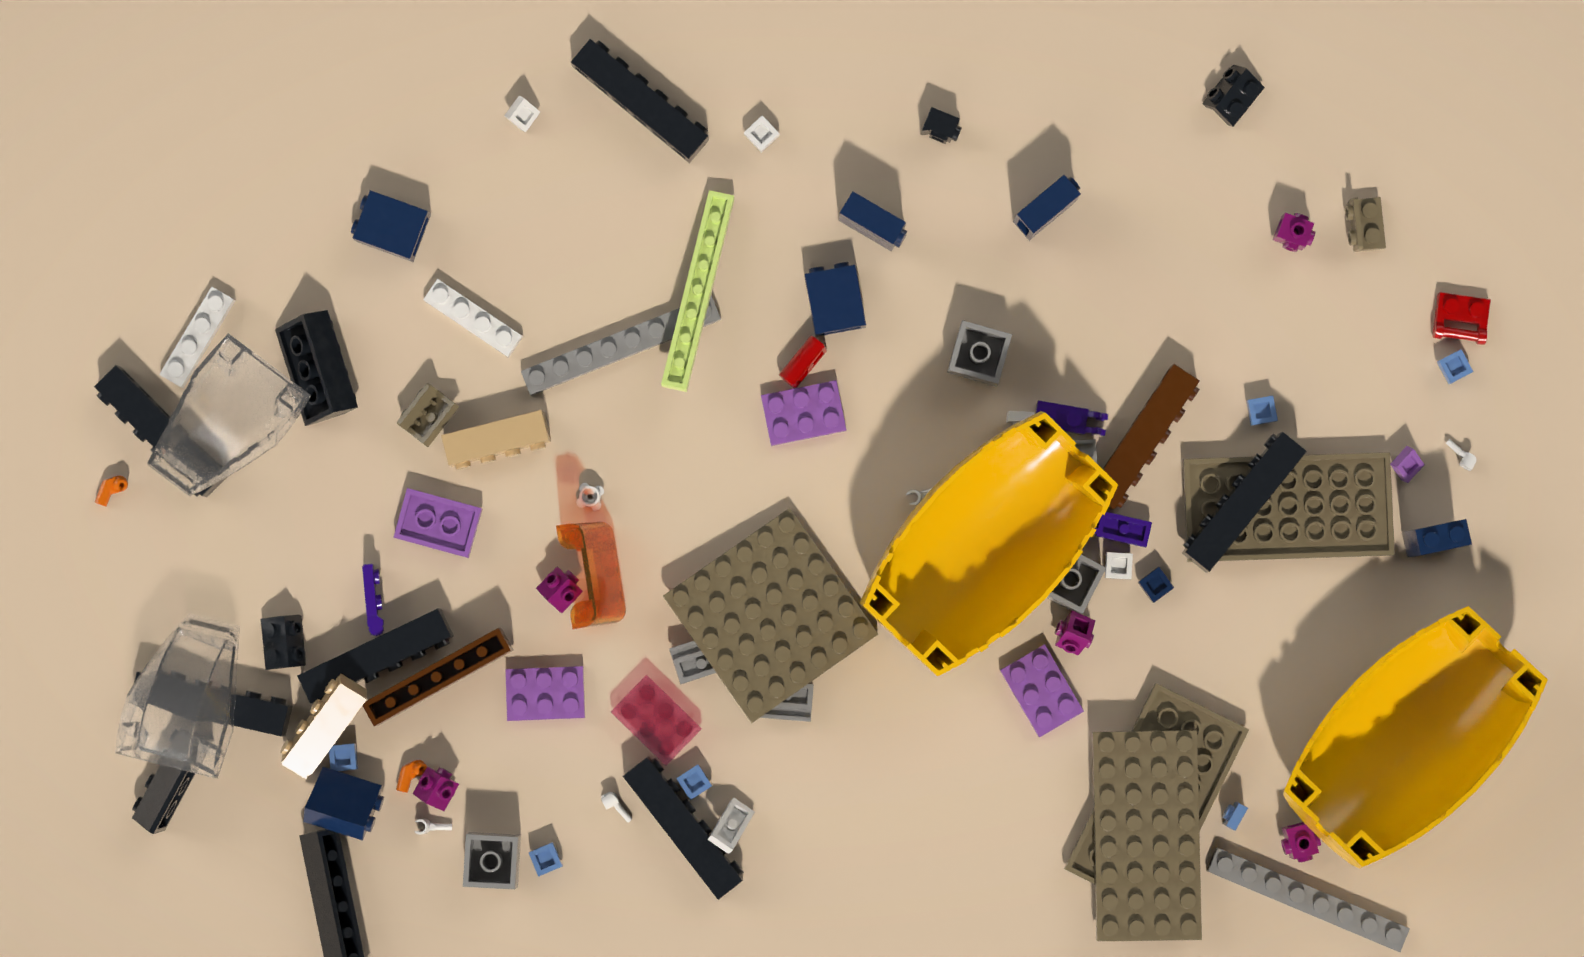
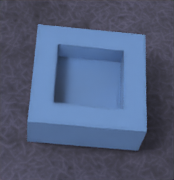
M1462 349L1437 361L1448 384L1474 372Z
M1273 396L1246 401L1251 426L1278 421Z
M356 743L333 745L329 750L330 769L336 771L358 769Z
M699 764L676 778L690 800L712 787Z
M1235 802L1233 806L1229 804L1222 816L1225 819L1223 825L1236 831L1248 808L1238 802Z
M553 842L529 852L538 877L563 866Z

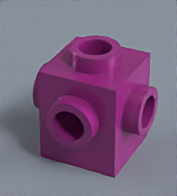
M1285 212L1280 218L1273 240L1282 243V247L1292 252L1303 250L1306 245L1310 246L1316 233L1312 230L1314 223L1308 221L1309 217L1303 214L1294 213V215Z
M558 566L536 587L539 593L560 613H563L583 592L576 584L579 579L570 570L564 573Z
M1072 610L1064 621L1060 620L1056 626L1054 634L1058 636L1055 646L1064 649L1068 653L1079 655L1084 648H1089L1093 641L1094 634L1092 632L1096 620Z
M427 766L412 794L424 803L445 811L459 783L451 778L453 774L446 769L439 767L438 770Z
M1304 822L1281 827L1284 835L1281 845L1285 855L1289 854L1291 859H1297L1298 862L1312 860L1313 855L1319 853L1318 846H1321L1320 838ZM1302 839L1303 843L1299 846V842Z

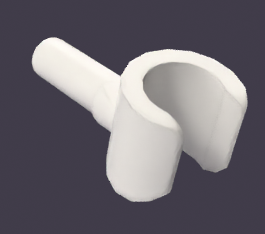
M1449 439L1446 444L1462 457L1459 465L1471 471L1476 463V457L1469 452H1465Z
M931 489L920 492L918 490L908 491L906 495L911 493L918 495V500L909 504L918 505Z
M608 792L601 796L606 809L614 806L627 822L633 819L619 803L614 792Z
M426 818L415 821L425 824L424 831H415L419 835L426 834L430 830H452V824L431 823Z

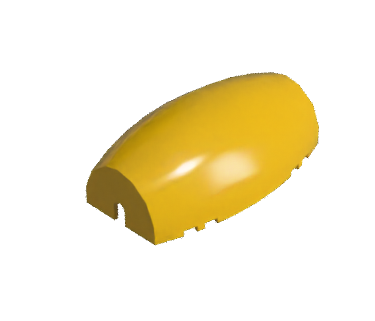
M1040 411L1012 425L982 444L949 471L927 493L909 514L889 543L862 596L860 604L936 676L965 663L969 657L989 648L988 645L999 637H1004L1048 597L1083 553L1081 550L1089 538L1093 537L1102 514L1105 515L1115 494L1118 484L1088 454L1074 446L1076 442L1045 412Z
M1469 606L1457 610L1428 627L1419 630L1382 656L1362 674L1334 704L1319 724L1299 757L1284 789L1283 795L1300 819L1329 848L1349 864L1359 869L1381 860L1414 842L1450 816L1472 796L1509 753L1526 727L1544 691L1548 679L1515 648L1511 652L1508 651L1499 641L1502 636Z

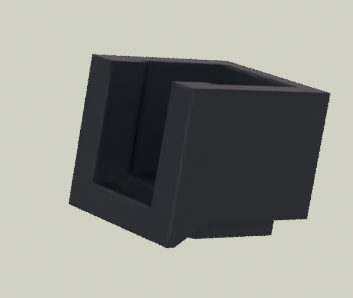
M931 107L921 135L930 134L929 138L946 144V142L950 143L951 140L957 141L962 127L958 126L960 118Z

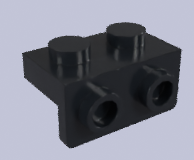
M1232 65L1224 72L1223 78L1208 92L1207 98L1202 104L1206 108L1213 109L1228 126L1234 127L1265 87L1247 68Z
M301 615L260 619L265 670L305 666L306 659Z

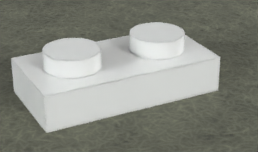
M733 798L708 840L730 854L755 812Z

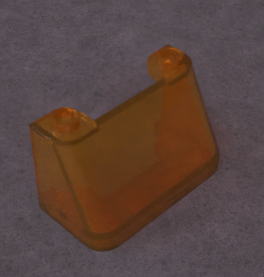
M605 522L557 525L559 543L566 549H576L582 552L589 600L578 602L572 607L570 613L572 629H584L620 622L626 614V606L612 527Z

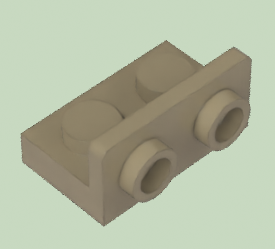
M1357 197L1349 200L1348 205L1345 206V215L1351 224V230L1348 231V242L1350 246L1353 245V252L1385 249L1381 197L1358 199Z

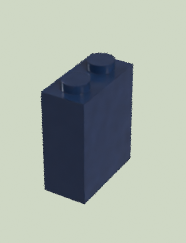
M1063 175L1017 213L1013 223L1030 241L1077 201L1081 195L1078 191L1080 186L1072 177L1067 178Z
M370 190L368 196L364 195L361 201L360 210H362L359 220L355 219L352 225V238L358 243L414 262L431 214L427 210Z
M852 191L839 213V221L889 251H892L894 246L899 248L908 232L905 230V221Z
M849 262L834 264V269L824 270L823 266L809 269V273L804 274L815 337L866 328L855 265L849 266Z
M1466 519L1402 532L1407 557L1472 545Z
M322 767L305 806L303 822L363 841L366 832H371L376 820V817H373L375 810L380 811L383 805L384 796H381L382 785Z

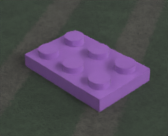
M836 380L761 395L771 446L847 431Z
M407 488L393 538L469 558L483 509Z
M1045 644L1000 670L1038 737L1045 735L1084 712Z
M584 666L505 669L507 721L585 718Z

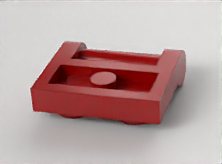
M1439 292L1433 325V338L1449 337L1476 341V344L1485 345L1491 299ZM1444 320L1476 324L1477 331L1444 327Z

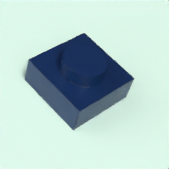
M1157 567L1137 582L1152 603L1174 588L1160 567Z

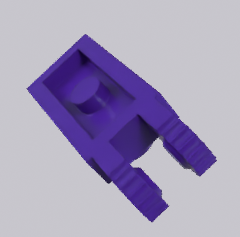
M1037 401L1036 413L1040 411L1047 413L1065 432L1105 436L1106 430L1099 427H1086L1087 418L1099 421L1108 420V414L1089 411L1086 408Z
M1106 512L1105 515L1102 514L1094 534L1097 537L1146 548L1152 522Z
M365 564L362 566L368 630L373 636H378L384 631V620L378 616V610H382L381 594L376 595L375 584H380L379 569H374L373 564Z

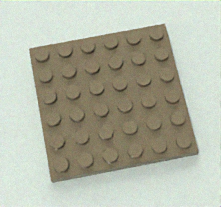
M790 508L663 595L668 605L751 724L878 635L873 625Z

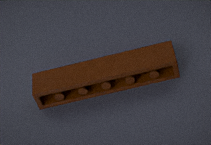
M1176 364L1170 366L1103 467V470L1118 484L1108 507L1110 510H1114L1116 507L1121 508L1129 497L1126 494L1127 490L1131 485L1135 487L1143 476L1140 470L1144 464L1148 466L1157 455L1154 449L1159 442L1161 444L1165 443L1171 434L1168 428L1173 421L1178 423L1186 411L1182 407L1187 400L1192 401L1200 390L1196 387L1200 380Z
M497 628L365 701L362 706L373 726H378L514 650L503 629Z

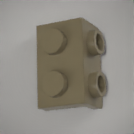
M427 383L417 393L410 406L403 411L397 424L425 446L429 447L459 406L431 384Z

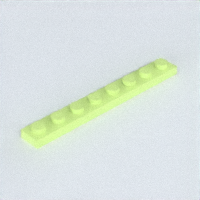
M709 190L661 382L662 387L684 392L688 390L733 208L734 195Z

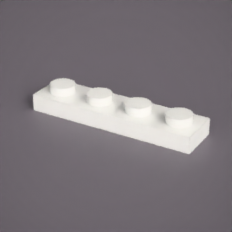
M439 279L436 280L423 299L426 303L508 358L523 338L522 335Z
M211 287L159 375L184 388L236 300Z

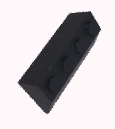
M328 310L302 314L275 329L305 426L346 414L358 408L356 396L349 380L348 370L345 367L341 348L338 344Z
M182 725L174 730L169 740L172 742L169 750H164L159 757L157 764L160 766L156 774L152 773L145 784L147 790L144 796H140L132 808L135 811L132 819L152 834L166 830L214 741L213 738L188 725Z

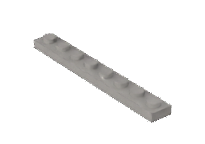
M712 296L710 297L703 327L721 320ZM680 308L522 370L521 373L530 395L532 396L672 340Z
M1217 847L1207 869V872L1398 952H1401L1410 930L1408 927Z

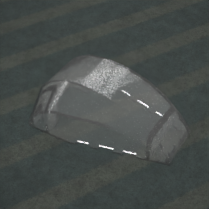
M228 333L195 369L147 465L188 496L194 495L225 479L276 446L299 417L311 395Z
M190 613L182 620L153 655L127 694L117 732L116 754L218 779L234 730L235 688L237 683L240 627L238 625Z

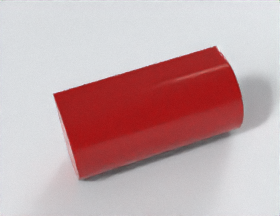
M811 335L780 372L779 376L791 387L797 388L827 352L825 345Z

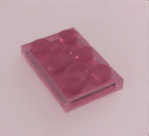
M648 675L611 711L665 766L702 729Z

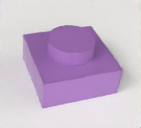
M1406 446L1390 465L1402 481L1409 483L1425 464L1413 448Z

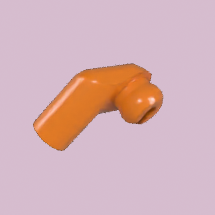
M117 475L104 480L96 496L95 503L107 507L112 494L127 489L128 482L126 478Z
M414 760L402 766L396 790L408 793L411 780L422 776L427 765L422 760Z

